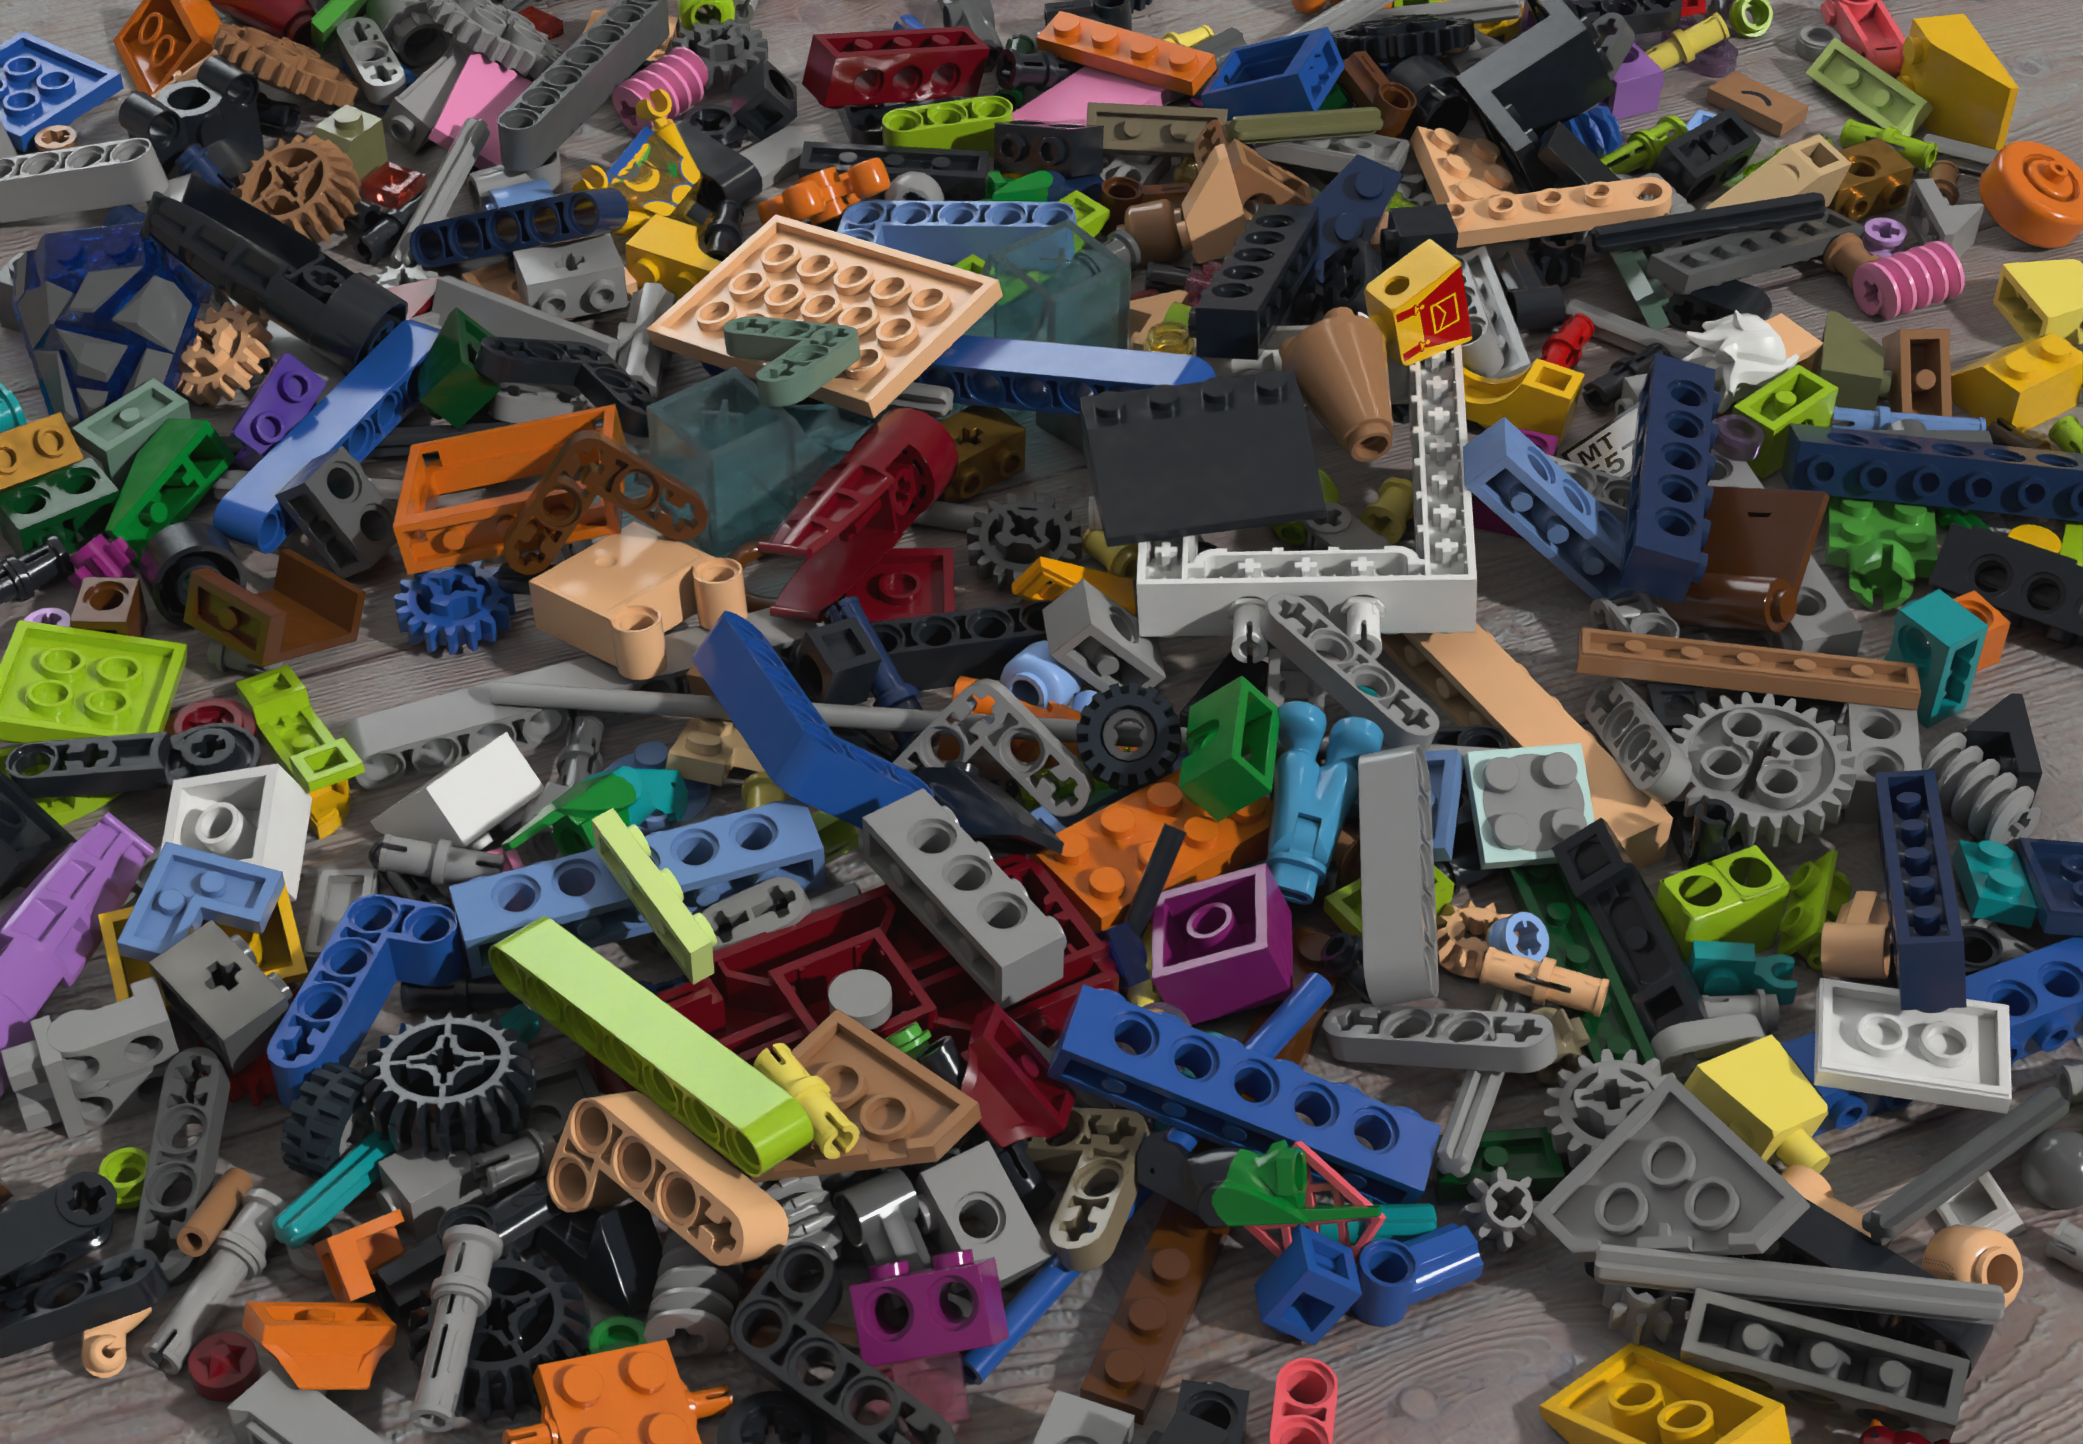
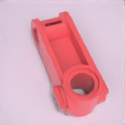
M1826 0L1825 3H1822L1820 12L1825 18V24L1841 35L1842 43L1895 79L1900 76L1904 60L1903 44L1905 37L1882 0Z

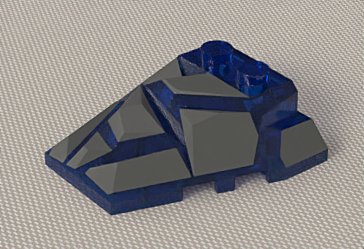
M143 222L45 233L40 238L37 249L27 250L14 263L12 300L14 314L20 326L48 413L53 415L61 412L72 435V427L153 378L176 392L182 376L178 364L185 346H193L198 333L193 324L201 303L209 304L214 291V286L181 263L151 236L148 239L141 238L139 233Z

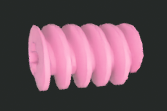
M676 47L667 55L655 61V63L648 65L643 71L637 72L630 79L615 87L612 92L614 108L624 125L632 133L638 135L645 126L651 129L654 125L652 121H644L637 116L635 109L638 101L647 98L655 110V105L650 99L649 93L656 89H662L669 94L672 101L671 111L665 117L666 119H674L679 113H683L691 105H695L702 100L704 95L703 87L707 85L709 79L708 68L692 50L685 47Z
M1930 241L1923 246L1912 247L1906 252H1897L1890 257H1882L1875 262L1864 263L1856 268L1853 276V292L1859 309L1866 315L1874 316L1878 314L1885 320L1894 319L1899 314H1909L1914 309H1924L1931 303H1941L1946 298H1956L1962 294L1965 286L1962 264L1955 250L1944 241Z

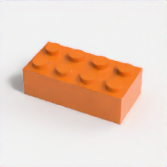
M1181 768L1056 833L1055 835L1064 842L1061 855L1029 854V859H1033L1036 864L1041 863L1097 937L1101 941H1107L1110 945V954L1164 823L1187 833L1162 892L1235 872L1241 866L1267 859L1273 802L1266 796H1263L1218 822L1200 806L1191 803L1178 788ZM1153 914L1149 923H1153Z

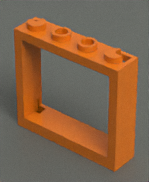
M616 404L411 445L393 523V530L407 574L411 575L505 556L503 539L506 531L533 490L436 509L439 495L545 474L566 441L573 434L582 430L597 431L627 448ZM604 418L603 427L597 428L595 420ZM593 447L588 453L582 450L576 453L579 457L580 467L586 466L589 463H601L597 447ZM438 451L440 460L430 461L429 465L425 466L422 454ZM626 477L622 480L620 484V491L623 494L625 491ZM581 480L575 481L582 489L587 487L581 484ZM554 490L545 496L543 507L550 514L564 515L573 508L575 499L568 491ZM600 497L598 503L590 505L565 544L621 533L623 510ZM536 516L531 518L536 521L538 528L533 538L528 543L520 539L517 541L520 553L539 549L538 537L545 526ZM548 528L552 534L556 533L557 531Z

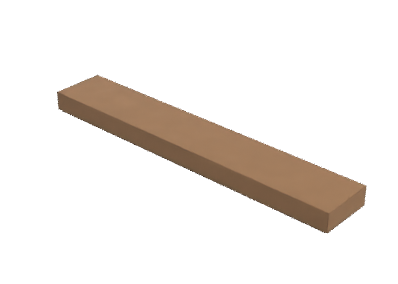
M1584 627L1579 628L1576 673L1765 694L1771 693L1775 695L1918 710L1921 696L1917 665L1914 663Z

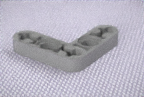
M987 678L977 680L965 688L893 762V764L911 773L921 763L925 767H944L946 761L941 760L935 755L931 742L936 732L947 731L956 736L960 744V754L956 761L967 763L983 746L1043 807L1055 816H1074L1083 810L1093 797L1095 788L1093 776L1089 770L1003 684L997 680ZM973 695L979 699L987 695L993 697L996 703L992 706L991 711L996 716L995 719L987 714L970 729L961 722L978 704L972 697ZM953 713L956 714L957 719L952 717ZM1024 732L1031 734L1038 741L1040 754L1035 762H1021L1013 755L1010 745L1011 739L1016 733ZM972 733L978 736L977 740L974 739ZM915 752L918 754L919 758L914 756ZM1051 756H1053L1058 763L1050 771L1061 781H1065L1069 777L1073 778L1078 784L1074 789V794L1079 800L1076 801L1073 797L1068 796L1062 801L1054 793L1058 789L1059 784L1048 772L1040 781L1033 774L1047 764Z

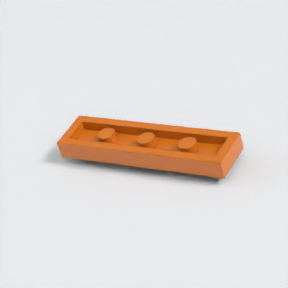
M1059 11L1036 37L1039 51L1048 50L1058 58L1193 97L1217 69L1215 54Z

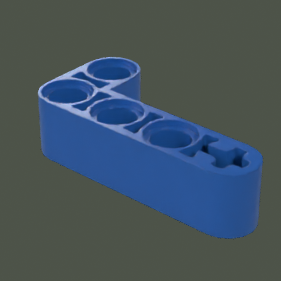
M384 894L363 896L347 908L267 1047V1054L279 1101L286 1108H290L293 1099L298 1101L301 1095L300 1087L304 1081L311 1082V1073L317 1068L323 1069L324 1064L328 1062H336L349 1067L396 981L440 987L460 978L466 968V959L457 915L452 909L440 904Z

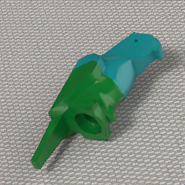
M620 766L591 774L533 815L536 817L503 842L501 846L505 852L513 850L552 825L553 831L550 834L562 857L588 851L595 847L592 827L593 818L613 808L627 827L632 824L638 827L649 815H667L669 823L678 822L686 814L689 792L679 770L635 769L629 766Z

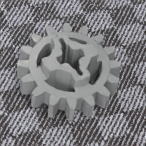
M1603 1049L1601 1062L1595 1064L1584 1055L1578 1057L1580 1071L1574 1074L1571 1071L1561 1069L1558 1072L1560 1088H1548L1546 1092L1548 1108L1544 1110L1547 1132L1551 1133L1555 1152L1567 1151L1569 1164L1572 1168H1575L1670 1074L1676 1078L1675 1074L1661 1075L1660 1060L1655 1057L1647 1061L1643 1066L1638 1064L1636 1050L1631 1049L1625 1054L1623 1060H1614L1610 1049Z

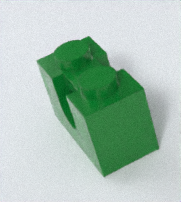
M1243 676L1238 677L1193 704L1189 709L1186 744L1190 755L1182 759L1178 788L1191 803L1200 806L1218 822L1272 792L1280 722L1279 707ZM1247 755H1250V758H1249V760H1248V762H1247V761L1244 759V757H1246Z

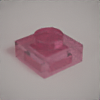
M960 1352L891 1363L894 1383L941 1415L950 1425L972 1421Z

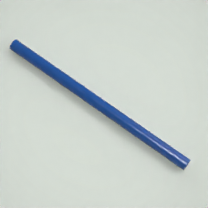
M1309 973L1244 1044V1047L1274 1059L1332 995L1333 989L1328 980L1318 973ZM1236 1089L1240 1096L1245 1092L1244 1090ZM1174 1126L1168 1128V1140L1181 1144L1189 1152L1202 1139V1137ZM1141 1184L1127 1221L1154 1193L1153 1190ZM1089 1225V1230H1088V1232H1089V1233H1093L1092 1230H1091V1227H1090V1225ZM1055 1252L1004 1308L1009 1338L994 1346L966 1350L956 1361V1366L961 1374L974 1384H982L1082 1271L1077 1272L1064 1267L1059 1260L1057 1252Z

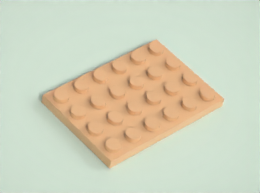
M775 215L646 330L654 346L756 379V373L772 361L728 355L726 353L723 325L726 322L740 317L759 316L854 327L858 332L861 358L808 397L874 419L1002 298L1003 294L998 279Z

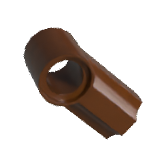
M1366 51L1353 52L1349 58L1343 61L1345 68L1338 77L1339 84L1358 108L1376 107L1381 111V119L1384 121L1381 130H1376L1374 134L1399 138L1417 105L1414 93L1402 84L1390 82Z
M1112 177L1105 180L1101 185L1100 204L1110 210V218L1100 230V233L1107 237L1116 230L1117 225L1125 224V211L1132 205L1168 199L1175 208H1180L1191 188L1190 184L1141 185L1140 182L1128 177Z

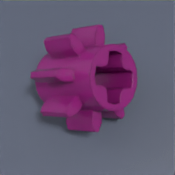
M100 533L69 558L78 570L67 579L80 592L84 577L134 578L136 574L128 566V563L138 555L121 536L110 544Z

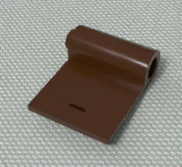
M1712 486L1714 488L1713 497L1705 519L1711 520V526L1706 544L1701 551L1708 554V562L1703 579L1699 585L1690 584L1682 604L1656 597L1657 601L1678 625L1773 633L1781 632L1788 622L1793 620L1796 614L1797 596L1830 496L1824 491Z

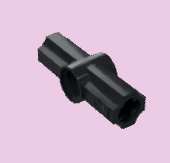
M544 1176L539 1179L534 1177L484 1206L461 1204L450 1208L441 1216L437 1224V1233L368 1271L376 1290L374 1294L382 1310L392 1321L396 1319L402 1321L410 1316V1311L419 1309L420 1290L431 1289V1285L434 1279H436L437 1271L442 1272L446 1252L442 1247L443 1235L448 1228L454 1225H478L497 1233L504 1245L499 1260L506 1259L513 1248H515L517 1253H520L535 1244L542 1223L567 1213L559 1209L552 1201L546 1178Z

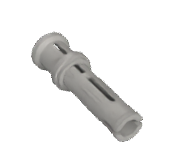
M254 1187L248 1189L241 1201L243 1209L229 1228L221 1230L209 1250L211 1254L209 1261L151 1340L143 1346L141 1352L152 1366L158 1369L164 1359H166L168 1363L163 1368L164 1373L178 1374L185 1360L242 1281L260 1275L267 1263L265 1255L277 1240L274 1236L276 1231L272 1225L273 1219L289 1206L279 1196L262 1188Z
M454 1225L445 1231L442 1247L446 1252L442 1273L440 1277L434 1279L430 1289V1297L433 1306L436 1308V1313L409 1419L413 1420L412 1424L431 1432L448 1431L454 1426L455 1411L468 1362L476 1319L489 1308L492 1300V1292L488 1287L492 1264L499 1260L504 1245L497 1233L478 1225Z

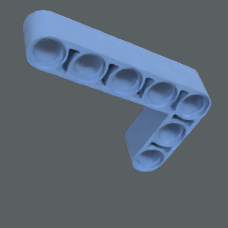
M868 200L849 206L845 210L837 230L841 234L950 266L974 254L992 266L1061 267L1076 261L1080 253L1075 209L1063 202Z

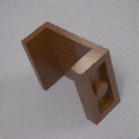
M288 548L280 550L274 589L256 594L208 567L192 571L183 621L263 667L357 641L366 592Z

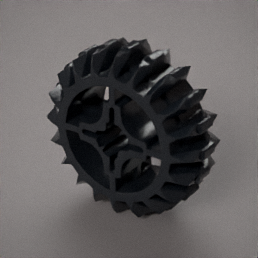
M450 1010L443 1019L432 1020L427 1015H424L423 1021L419 1025L412 1026L401 1023L398 1036H381L380 1048L367 1052V1063L361 1069L362 1079L368 1081L363 1086L364 1096L361 1097L363 1112L368 1117L369 1125L373 1126V1129L377 1132L379 1141L393 1142L397 1152L414 1148L420 1159L426 1157L432 1151L441 1152L445 1160L448 1159L453 1151L465 1150L473 1156L476 1146L482 1143L497 1147L501 1133H517L518 1122L530 1116L532 1100L535 1099L534 1090L537 1088L532 1054L528 1050L527 1043H523L519 1039L517 1030L512 1028L503 1029L499 1018H492L482 1023L477 1012L471 1013L466 1018H455Z
M515 1248L512 1249L506 1259L497 1260L492 1264L488 1287L492 1292V1300L489 1308L476 1319L468 1362L455 1411L458 1417L471 1408L476 1407L477 1414L485 1423L494 1410L504 1409V1412L513 1421L518 1407L525 1404L530 1405L540 1413L541 1404L532 1378L538 1365L586 1356V1351H589L590 1335L588 1329L591 1327L589 1309L585 1308L583 1294L577 1285V1281H568V1276L564 1272L562 1265L547 1269L546 1262L540 1253L528 1261L522 1262L521 1256ZM437 1271L436 1278L440 1277L442 1272ZM430 1289L420 1290L419 1309L410 1311L408 1322L410 1333L407 1348L410 1360L414 1361L413 1366L418 1381L420 1380L424 1355L427 1350L436 1308L433 1306L430 1297Z

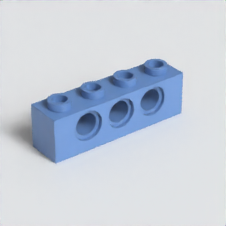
M1505 417L1501 418L1463 446L1465 487L1593 600L1603 597L1609 601L1632 595L1634 590L1618 586L1625 525Z

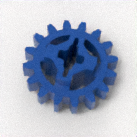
M483 560L472 562L471 565L461 564L414 574L415 581L402 580L400 582L401 593L394 595L399 630L401 633L408 632L409 642L412 645L426 640L428 652H434L440 645L447 646L449 654H456L459 645L465 644L470 650L476 651L478 650V640L485 639L494 643L498 640L496 629H510V616L516 615L514 594H507L499 588L498 577L500 567L494 566L484 570Z

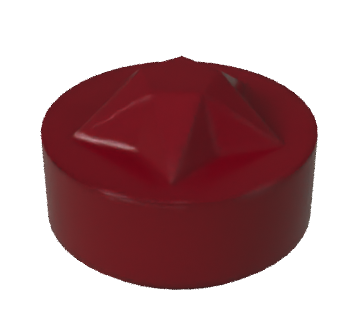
M219 1332L204 1338L194 1347L188 1360V1368L195 1390L202 1397L212 1401H230L238 1398L257 1382L260 1375V1363L255 1345L248 1337L237 1332Z

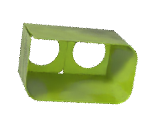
M1753 845L1661 879L1656 903L1688 964L1693 940L1755 944L1756 954L1770 949L1775 944L1790 884L1758 846ZM1750 862H1751L1750 871H1749V875H1748V879H1747V884H1746V886H1744L1745 879H1746V876H1747V872H1748V869H1749V865H1750Z

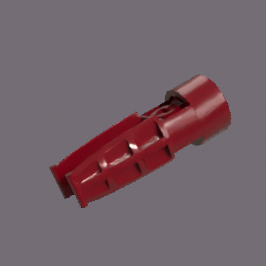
M912 408L892 409L882 415L855 442L853 448L816 481L779 525L769 541H760L758 543L759 552L807 558L780 592L774 605L771 606L770 616L822 623L823 613L821 611L847 592L885 557L904 535L903 532L920 514L927 511L951 485L958 473L959 455L953 438L940 422L927 413Z

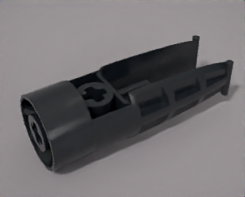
M192 171L181 202L167 197L158 191L153 192L139 233L141 238L148 239L151 236L166 251L226 296L266 322L269 320L273 321L307 343L312 352L343 372L349 374L402 321L406 320L408 303L363 273L358 272L355 274L324 254L322 247L283 222L237 196L201 180V173Z

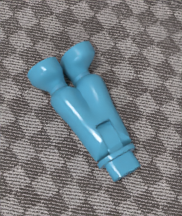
M1292 701L1286 702L1279 707L1278 739L1286 752L1282 753L1274 767L1273 810L1268 839V856L1265 863H1267L1285 900L1308 905L1314 900L1316 887L1325 883L1327 870L1333 859L1343 825L1356 800L1359 791L1358 772L1356 770L1358 768V759L1360 755L1381 751L1384 734L1376 723L1366 718L1351 716L1340 719L1331 729L1326 746L1325 764L1320 767L1316 762V755L1324 738L1327 725L1326 715L1319 707L1308 702Z

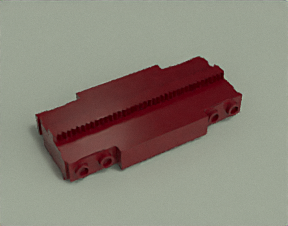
M1021 850L999 860H994V862L1010 879L1015 878L1021 882L1028 893L1029 899L1045 916L1050 915L1058 921L1065 933L1067 946L1064 949L1063 978L1004 1008L1003 1011L1049 1048L1059 1039L1067 1014L1083 984L1095 989H1109L1119 993V975L1117 973V965L1109 956L1110 945L1107 941H1101L1043 865L1041 863L1036 864L1033 859L1028 860L1027 855ZM887 884L806 915L800 922L790 927L769 933L763 932L713 952L714 974L694 985L687 978L688 983L661 991L656 995L752 1067L757 1056L766 1048L780 1062L781 1059L773 1051V1044L784 1043L792 1051L830 1016L828 996L830 985L839 975L851 970L865 969L877 972L885 977L891 985L892 1013L883 1025L871 1030L872 1032L885 1039L901 1028L917 1021L922 1031L929 1029L932 1035L927 1040L929 1044L944 1036H951L954 1040V1045L967 1064L968 1044L976 1016L995 1003ZM584 1049L586 1066L591 1072L599 1092L602 1091L604 1095L638 1091Z

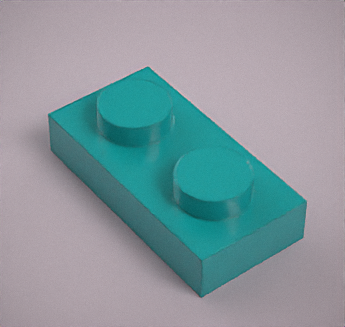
M1959 840L1952 861L1971 916L2031 928L2038 907L2016 851L1999 842L1990 840L1981 841L1979 844Z

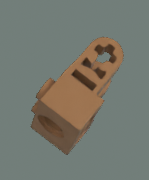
M1217 119L1212 120L1203 128L1194 146L1198 174L1213 148L1217 145L1225 144L1246 221L1252 219L1261 204L1309 206L1313 201L1308 183L1295 176L1292 165L1266 160L1258 155L1255 150L1235 138L1229 143L1227 141V132L1224 130L1225 124ZM1256 195V199L1248 200L1250 197Z

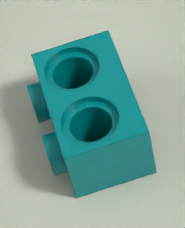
M1937 589L1917 601L1911 600L1898 611L1894 619L1895 630L1891 646L1884 660L1907 662L1917 665L1921 690L1917 716L1918 722L1926 729L1966 707L1989 625L1943 591Z

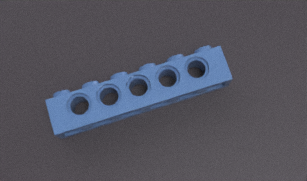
M796 798L774 801L760 807L725 816H715L698 823L666 831H656L644 836L651 850V860L659 870L668 868L673 873L684 895L683 903L692 915L698 912L702 914L705 909L714 903L779 876L788 877L798 882L804 892L827 886L824 847L807 804ZM595 847L588 851L549 861L535 862L526 867L491 876L476 877L470 881L449 886L453 910L457 915L463 949L472 979L495 974L488 955L489 948L543 916L555 921L590 948L654 932L597 855Z

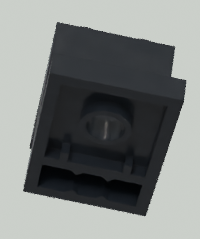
M1526 0L1536 25L1456 76L1487 140L1498 146L1504 161L1529 193L1554 188V185L1560 182L1558 176L1537 157L1542 144L1540 139L1544 132L1548 131L1558 121L1564 123L1579 116L1616 92L1608 76L1614 70L1604 51L1600 47L1596 49L1594 42L1599 40V35L1585 15L1580 19L1577 18L1579 13L1572 0Z

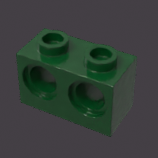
M90 457L0 493V527L2 535L14 552L20 556L41 545L42 538L52 533L61 541L70 555L79 551L100 533L106 540L111 538L106 533L105 528L120 495L119 490L95 460Z

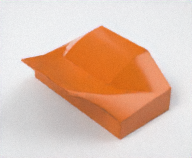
M246 1301L242 1328L282 1365L300 1390H366L370 1386L373 1373L380 1358L394 1346L397 1325L377 1303Z

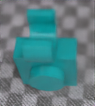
M1693 940L1688 966L1700 995H1749L1750 990L1764 989L1765 994L1777 995L1778 1005L1794 1003L1798 987L1797 981L1787 980L1791 979L1795 964L1793 957L1782 954L1767 957L1756 956L1755 944Z

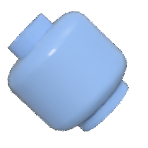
M1043 640L1030 644L1010 660L1004 667L1000 683L1017 699L1037 707L1047 708L1050 701L1068 706L1080 692L1082 678L1050 656L1048 641Z

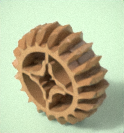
M297 134L291 143L280 139L277 148L271 151L263 148L264 156L258 161L249 160L251 170L238 175L241 186L232 191L233 195L283 222L315 243L325 241L331 244L330 235L336 230L345 231L343 221L356 216L353 205L362 200L358 190L362 184L359 180V175L353 167L354 163L330 139L324 141L315 134L308 139H304Z

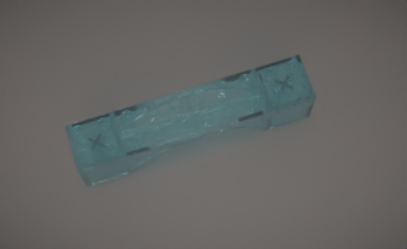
M1066 219L988 254L981 275L998 279L1003 297L963 335L1128 349L1131 266L1070 219ZM734 367L646 406L651 463L690 486L701 495L707 510V524L705 529L692 540L705 553L719 558L733 551L749 539L775 531L816 481L829 468L836 465L853 448L855 442L890 409H884L873 419L828 403L818 405L792 404L781 407L766 406L759 402L757 385L737 367ZM953 403V410L950 414H946L943 417H931L940 422L972 405ZM1000 408L1011 418L1028 411ZM663 487L658 502L671 510L673 522L677 524L682 518L691 521L694 518L690 509L691 504L686 503L680 509L668 503L664 495L668 488Z

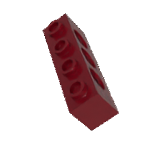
M967 26L813 34L802 85L817 99L819 104L830 109H841L847 105L862 104L877 107L882 105V103H912L953 96L977 97L990 48Z

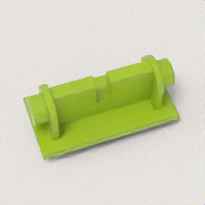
M1835 849L1814 862L1807 861L1803 863L1793 873L1789 880L1790 894L1786 913L1779 927L1781 937L1777 954L1790 956L1797 952L1807 960L1810 967L1816 970H1822L1821 938L1824 923L1836 922L1841 905L1848 902L1852 890L1846 875L1835 870L1838 851Z

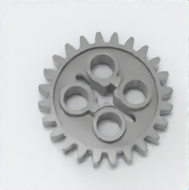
M428 0L425 6L428 8L427 13L434 17L433 21L443 25L444 31L458 36L456 40L471 51L482 52L492 62L497 60L507 69H513L523 76L530 74L537 79L564 53V51L558 48L559 45L548 39L549 36L547 34L537 31L535 25L526 17L510 9H505L502 5L497 6L490 0Z
M1743 692L1741 704L1734 705L1729 698L1723 695L1720 696L1718 710L1710 705L1701 703L1699 704L1698 717L1685 714L1682 720V728L1672 729L1671 737L1692 765V774L1687 786L1673 801H1685L1683 813L1685 817L1695 816L1697 804L1701 803L1703 805L1706 799H1719L1728 803L1735 813L1728 840L1738 831L1745 833V840L1749 846L1755 843L1758 835H1766L1772 847H1777L1780 834H1787L1791 840L1798 844L1802 841L1804 828L1819 836L1823 832L1824 821L1837 824L1841 809L1849 808L1857 776V770L1854 769L1856 754L1855 752L1847 751L1849 740L1847 735L1833 736L1836 722L1828 720L1817 724L1816 716L1818 709L1814 707L1803 713L1796 712V699L1791 698L1781 707L1775 705L1774 697L1771 693L1766 694L1762 703H1754L1750 694ZM1775 738L1772 743L1771 756H1767L1763 760L1765 748L1770 739ZM1757 776L1752 794L1748 799H1743L1748 793L1749 780H1754Z

